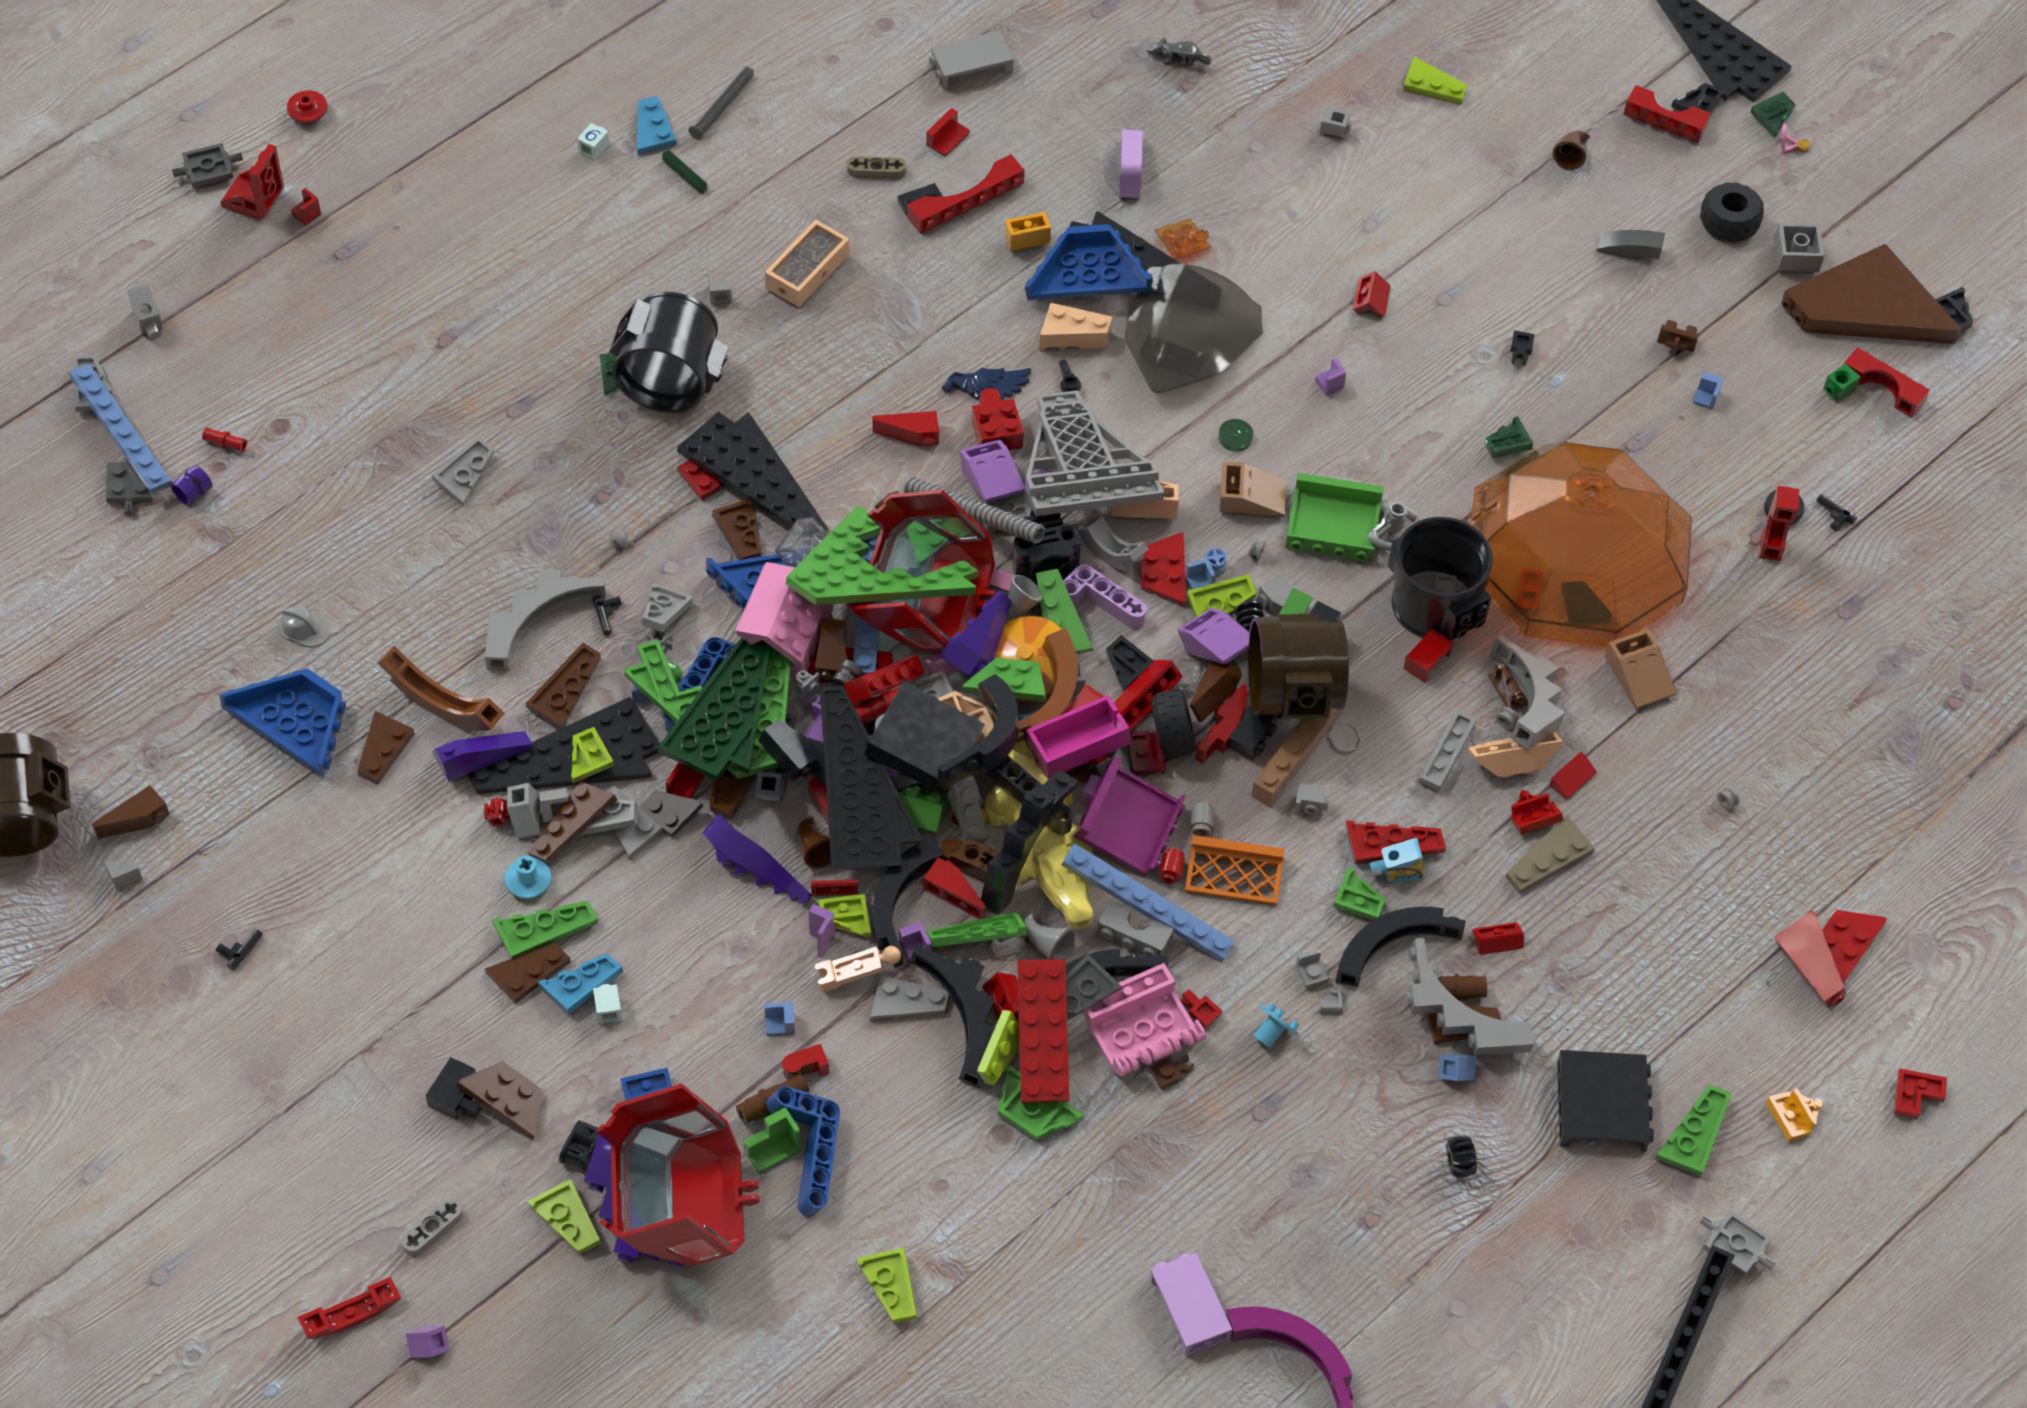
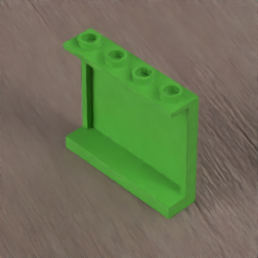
M1298 473L1285 548L1294 551L1331 555L1338 558L1356 559L1362 562H1372L1375 545L1369 541L1368 534L1378 526L1384 486Z

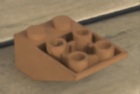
M1223 462L1219 512L1285 517L1286 479L1246 463Z
M1649 629L1609 642L1605 659L1636 709L1676 695L1660 647Z

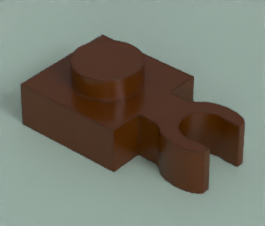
M1183 1055L1175 1063L1170 1057L1150 1067V1073L1161 1090L1182 1081L1183 1076L1181 1073L1193 1071L1194 1063L1189 1066L1183 1064L1189 1061V1055Z

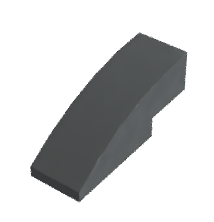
M1618 230L1601 233L1597 252L1638 260L1639 255L1659 259L1665 233L1648 230Z

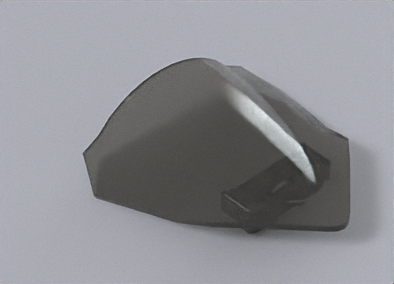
M1187 264L1150 267L1147 271L1150 272L1154 281L1152 283L1153 292L1131 293L1125 341L1149 388L1154 393H1165L1219 375L1263 334L1261 306L1253 301L1237 284L1206 268Z

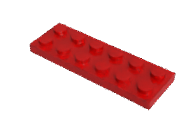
M1065 959L1017 960L1021 1103L1070 1102Z

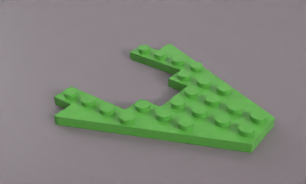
M856 506L786 577V585L814 605L973 595L976 592V586L970 580L977 578L978 570L962 560L916 578L900 567L882 573L861 558L868 555L870 546L865 544L863 540L879 535L881 528L866 515L869 513L861 506Z
M659 640L638 645L637 652L642 664L625 668L624 675L676 723L701 691L702 686L679 692ZM773 647L771 649L750 772L747 774L731 765L727 767V770L737 779L780 767L758 742L766 727L779 719L786 723L791 661Z

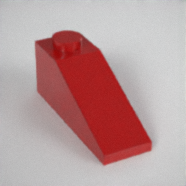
M937 411L872 416V431L874 433L916 446L939 444Z
M938 857L924 876L923 890L978 919L986 918L985 904L959 868L952 862L944 861Z

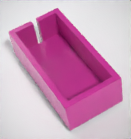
M1109 695L1026 730L1027 746L1047 779L1051 778L1058 770L1062 772L1068 771L1130 744L1129 726L1122 715L1118 714V709Z

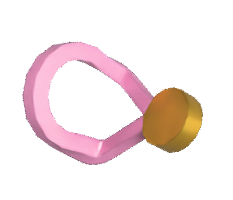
M1783 123L1782 153L1796 148L1802 152L1809 150V140H1796L1786 134L1787 124ZM1785 140L1794 145L1785 148Z

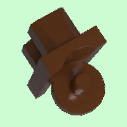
M1667 320L1665 325L1662 324L1657 342L1672 347L1671 354H1676L1677 349L1694 352L1699 334H1697L1695 326L1688 325L1685 327V330L1677 328L1676 321Z

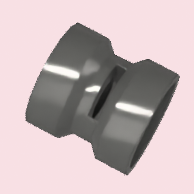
M843 660L840 665L841 670L834 675L832 681L835 685L843 686L845 689V683L860 677L863 670L856 663Z

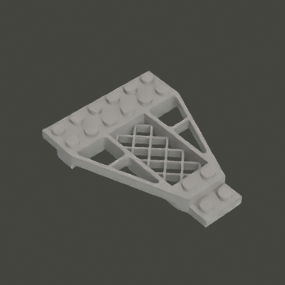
M1079 391L1037 395L1036 403L1041 412L1040 422L1027 476L1025 477V491L1035 516L1164 500V491L1159 482V471L1154 460H1146L1097 420L1091 409L1083 403ZM1104 438L1117 449H1108ZM1042 441L1046 442L1051 457L1037 458ZM1129 458L1133 462L1115 464L1113 460ZM1054 467L1058 471L1033 475L1036 469Z

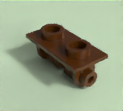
M1498 663L1495 666V672L1487 674L1506 707L1512 709L1528 703L1527 698L1506 665Z

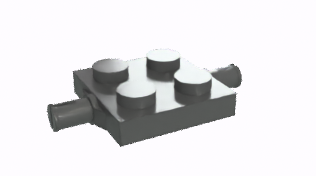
M223 143L182 153L184 167L172 169L174 178L186 175L191 181L192 188L232 179L231 163L243 161L241 152L229 155L225 151Z
M125 457V462L107 463L106 501L107 503L123 504L124 514L128 516L129 509L130 516L134 514L133 505L152 502V494Z

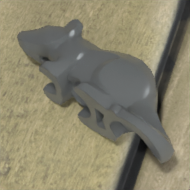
M1162 38L1160 42L1154 43L1146 49V52L1150 55L1166 57L1163 60V63L1166 65L1171 64L1172 60L1178 62V66L1181 67L1193 66L1197 60L1206 65H1210L1212 62V58L1208 54L1202 53L1198 46L1191 41L1167 43L1166 38Z

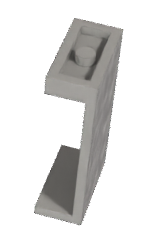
M1000 31L931 47L929 63L931 68H935L936 79L938 83L941 82L944 90L948 89V78L1001 65L1005 75L1013 73V57Z

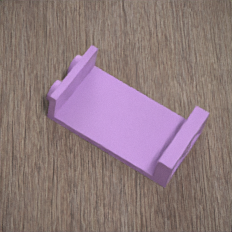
M1197 1253L1190 1255L1182 1254L1174 1261L1169 1263L1160 1262L1151 1269L1149 1280L1151 1284L1156 1282L1182 1338L1181 1349L1184 1356L1231 1339L1232 1328Z

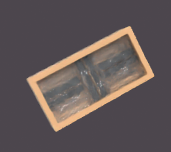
M815 220L765 271L766 289L800 307L849 256V238Z

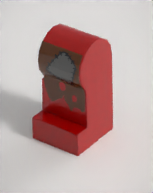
M821 1044L788 1054L782 1061L783 1075L787 1080L799 1074L803 1076L816 1071L819 1072L820 1076L829 1074V1063Z

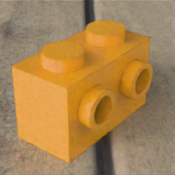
M1045 212L1005 220V239L1010 252L1050 244L1051 226Z

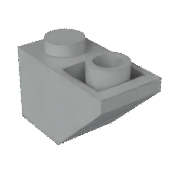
M529 783L507 787V809L517 839L521 840L540 836L539 793Z

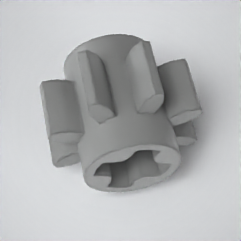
M666 629L663 632L652 631L651 634H646V643L659 640L664 655L668 649H673V635H667Z

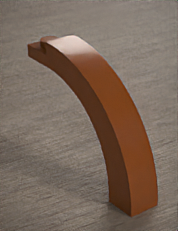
M1066 628L1049 634L1045 638L1042 648L1048 656L1053 671L1052 695L1037 712L1019 721L1016 743L1022 741L1025 737L1027 739V729L1064 714L1068 708L1077 683L1078 662L1074 644Z
M395 646L390 647L377 662L392 677L390 681L405 695L427 711L454 725L470 730L487 731L491 730L505 714L490 698L472 699L444 688L420 671Z

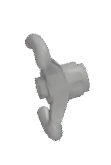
M1386 500L1381 504V510L1384 512L1383 519L1377 527L1369 532L1368 539L1377 547L1391 551L1392 543L1380 538L1387 533H1399L1403 528L1406 517L1408 516L1411 520H1415L1417 514L1402 503Z

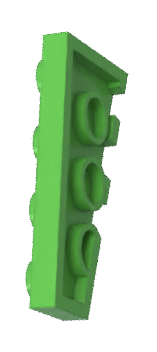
M1054 569L1036 573L1038 588L1042 594L1040 602L1043 618L1052 621L1061 629H1067L1074 644L1076 654L1094 651L1059 570Z
M588 901L558 906L557 909L550 911L545 909L538 910L535 914L512 915V918L501 920V918L492 919L493 925L511 959L598 924V918Z
M1016 911L926 931L932 947L935 948L1028 935L1026 925Z
M1709 1084L1687 1116L1681 1121L1679 1127L1658 1152L1655 1159L1702 1176L1732 1093Z

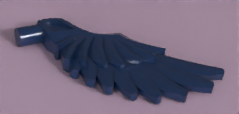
M981 367L973 373L954 372L948 377L946 383L941 388L945 393H948L955 387L963 392L967 391L971 397L974 396L976 399L979 398L984 389L994 388L998 390L1001 399H1004V395L1012 397L1013 392H1021V386L1017 385L1029 382V377L1024 376L1031 373V368L1005 371L1004 368L987 369Z

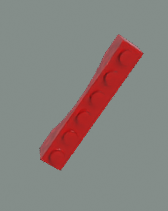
M1010 154L994 162L987 176L979 184L967 191L943 197L924 196L907 204V219L920 234L930 231L936 226L949 222L953 218L965 214L979 205H984L993 198L1000 197L1004 193L1020 187L1024 184L1025 170L1013 155Z

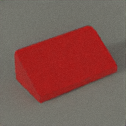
M1581 751L1552 777L1550 787L1567 800L1591 779L1597 771Z
M858 879L811 881L812 896L857 895Z
M1517 922L1472 929L1480 955L1524 948V933Z

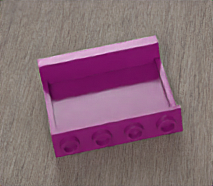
M1115 755L1107 763L1073 837L1145 877L1150 871L1155 872L1161 861L1158 859L1159 854L1163 853L1169 844V841L1166 839L1168 835H1172L1177 826V823H1175L1176 817H1180L1185 809L1183 802L1186 795L1183 794L1179 799H1176L1120 767L1123 759Z

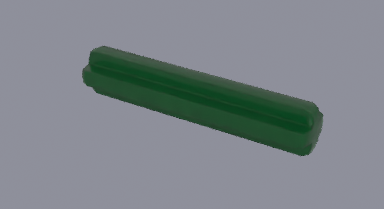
M667 150L663 152L662 160L698 192L703 193L707 190V182L672 151Z

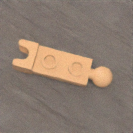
M888 946L880 954L879 949L874 947L834 961L827 960L815 965V969L818 970L820 976L824 977L819 979L818 984L823 991L827 992L840 988L842 984L883 972L882 963L886 962L893 965L899 962L901 958L900 950L897 947Z

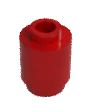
M1169 848L1163 854L1158 876L1164 883L1174 884L1181 880L1185 864L1184 853L1179 849Z

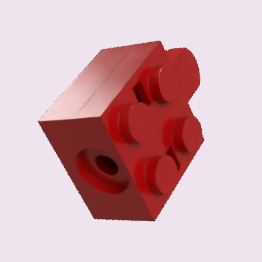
M984 389L980 395V405L972 406V425L978 445L1001 440L1008 450L1023 448L1024 432L1015 400L1001 401L997 389Z

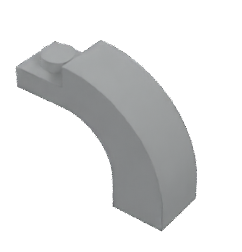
M1103 516L1091 517L1077 529L1084 543L1096 556L1111 567L1127 571L1135 563L1139 562L1143 558V554L1148 550L1144 542L1127 543L1120 539L1111 530Z

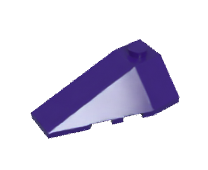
M999 590L981 608V614L975 620L971 618L967 622L968 627L961 634L957 632L951 638L940 656L961 675L971 679L994 660L1012 601Z
M520 731L455 740L434 749L433 755L448 782L531 749L534 746L527 733Z

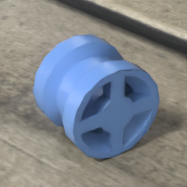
M1219 548L1208 550L1205 559L1208 558L1215 576L1223 574L1226 570L1227 554Z

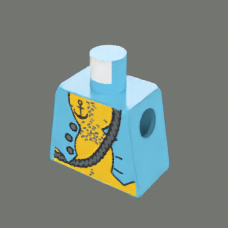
M1417 838L1383 848L1381 850L1382 860L1369 863L1372 876L1386 874L1387 881L1390 884L1425 878L1423 858Z

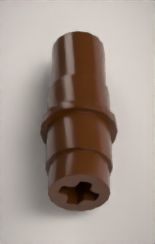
M1455 973L1454 976L1437 977L1445 989L1458 1001L1460 999L1487 997L1486 976H1459L1458 973Z
M799 1074L766 1090L764 1088L758 1090L757 1094L736 1105V1111L740 1120L746 1125L767 1115H772L767 1108V1099L782 1086H788L809 1093V1087L804 1077Z

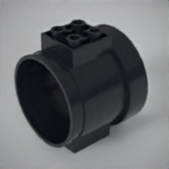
M658 292L647 296L643 300L637 298L620 319L609 353L617 356L613 366V377L624 395L648 409L660 412H680L694 407L705 393L708 394L713 387V383L719 382L723 374L721 367L724 366L728 358L725 355L728 346L716 340L718 322L712 311L697 299L676 292Z
M1431 517L1414 523L1406 529L1401 537L1392 541L1388 567L1396 577L1391 605L1396 619L1406 630L1424 638L1433 628L1449 640L1461 638L1468 631L1474 628L1478 629L1485 624L1491 596L1485 588L1489 581L1493 556L1488 541L1480 531L1459 519ZM1422 572H1441L1457 576V579L1467 587V590L1456 593L1435 592L1420 586L1410 577Z

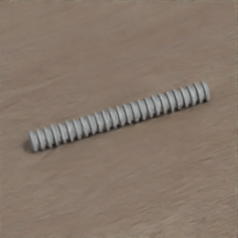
M909 477L904 484V493L943 489L975 521L1034 544L1040 543L1044 537L1045 529L1041 524L916 477Z

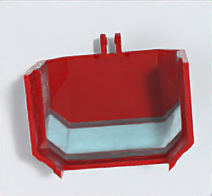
M943 489L889 494L883 500L884 504L876 511L872 509L866 514L881 528L870 564L882 573L900 567L916 578L964 560L978 570L977 578L970 580L976 586V592L973 595L849 603L848 605L869 626L915 649L917 652L944 650L957 632L961 634L968 627L967 622L971 618L975 620L980 615L981 608L987 603L984 602V599L990 600L997 593L995 590H987L995 567L990 535Z
M682 1083L617 1103L611 1111L613 1115L605 1125L601 1124L596 1131L597 1134L611 1144L613 1226L605 1220L599 1221V1223L639 1252L685 1264L689 1267L735 1254L745 1241L743 1206L759 1204L760 1197L755 1193L743 1196V1192L750 1193L758 1190L759 1181L748 1180L742 1182L741 1152L728 1121Z

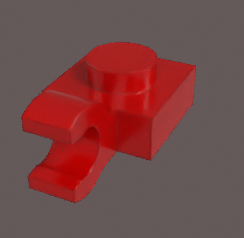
M1190 989L1182 994L1181 1003L1185 1007L1191 1008L1188 1015L1195 1021L1199 1020L1204 1029H1207L1222 1015L1223 1010L1206 995L1200 1000Z

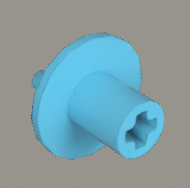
M525 855L518 858L517 861L508 867L504 881L507 890L512 895L520 899L538 898L550 886L551 873L549 867L543 861Z
M1271 1003L1268 1008L1260 1004L1259 1007L1269 1015L1253 1036L1271 1048L1286 1028L1296 1036L1298 1035L1296 1029L1299 1024L1296 1021L1289 1025L1280 1018L1284 1014L1281 1009H1278L1274 1014L1273 1012L1277 1008L1274 1004Z

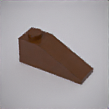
M1234 660L1227 664L1215 661L1209 663L1189 705L1198 722H1203L1236 690L1242 673Z
M149 785L93 822L92 826L96 837L99 839L151 828L155 824L164 821L169 816L166 802Z

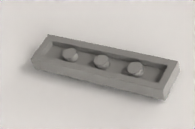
M1458 710L1455 711L1419 777L1420 783L1440 791L1474 728L1477 718Z

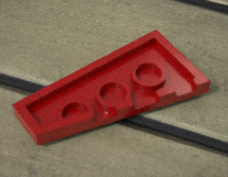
M1346 820L1345 826L1355 864L1382 860L1381 850L1383 848L1414 838L1418 839L1422 856L1445 853L1446 850L1441 828L1419 826L1402 828L1395 824L1379 826L1372 822L1356 824L1354 821Z

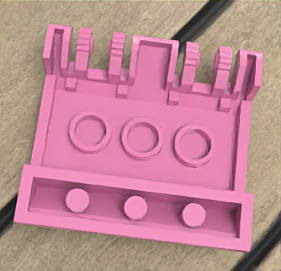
M767 562L763 566L735 633L751 645L764 640L793 662L790 674L796 678L797 673L801 670L808 671L811 663L810 658L814 657L819 645L823 618H830L834 606L833 604L814 605L786 585V577L795 567Z
M1165 963L1119 982L1122 989L1083 1011L1092 1037L1112 1071L1119 1076L1131 1073V1070H1137L1139 1068L1138 1061L1149 1065L1152 1063V1060L1155 1062L1173 1054V1051H1180L1181 1042L1191 1046L1194 1045V1042L1198 1043L1207 1038L1199 1020H1196L1194 1025L1174 991L1175 980Z

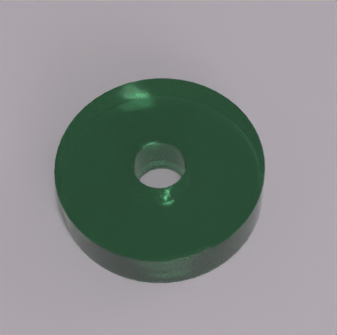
M1230 419L1220 426L1218 439L1220 444L1227 450L1243 451L1253 441V429L1244 420Z

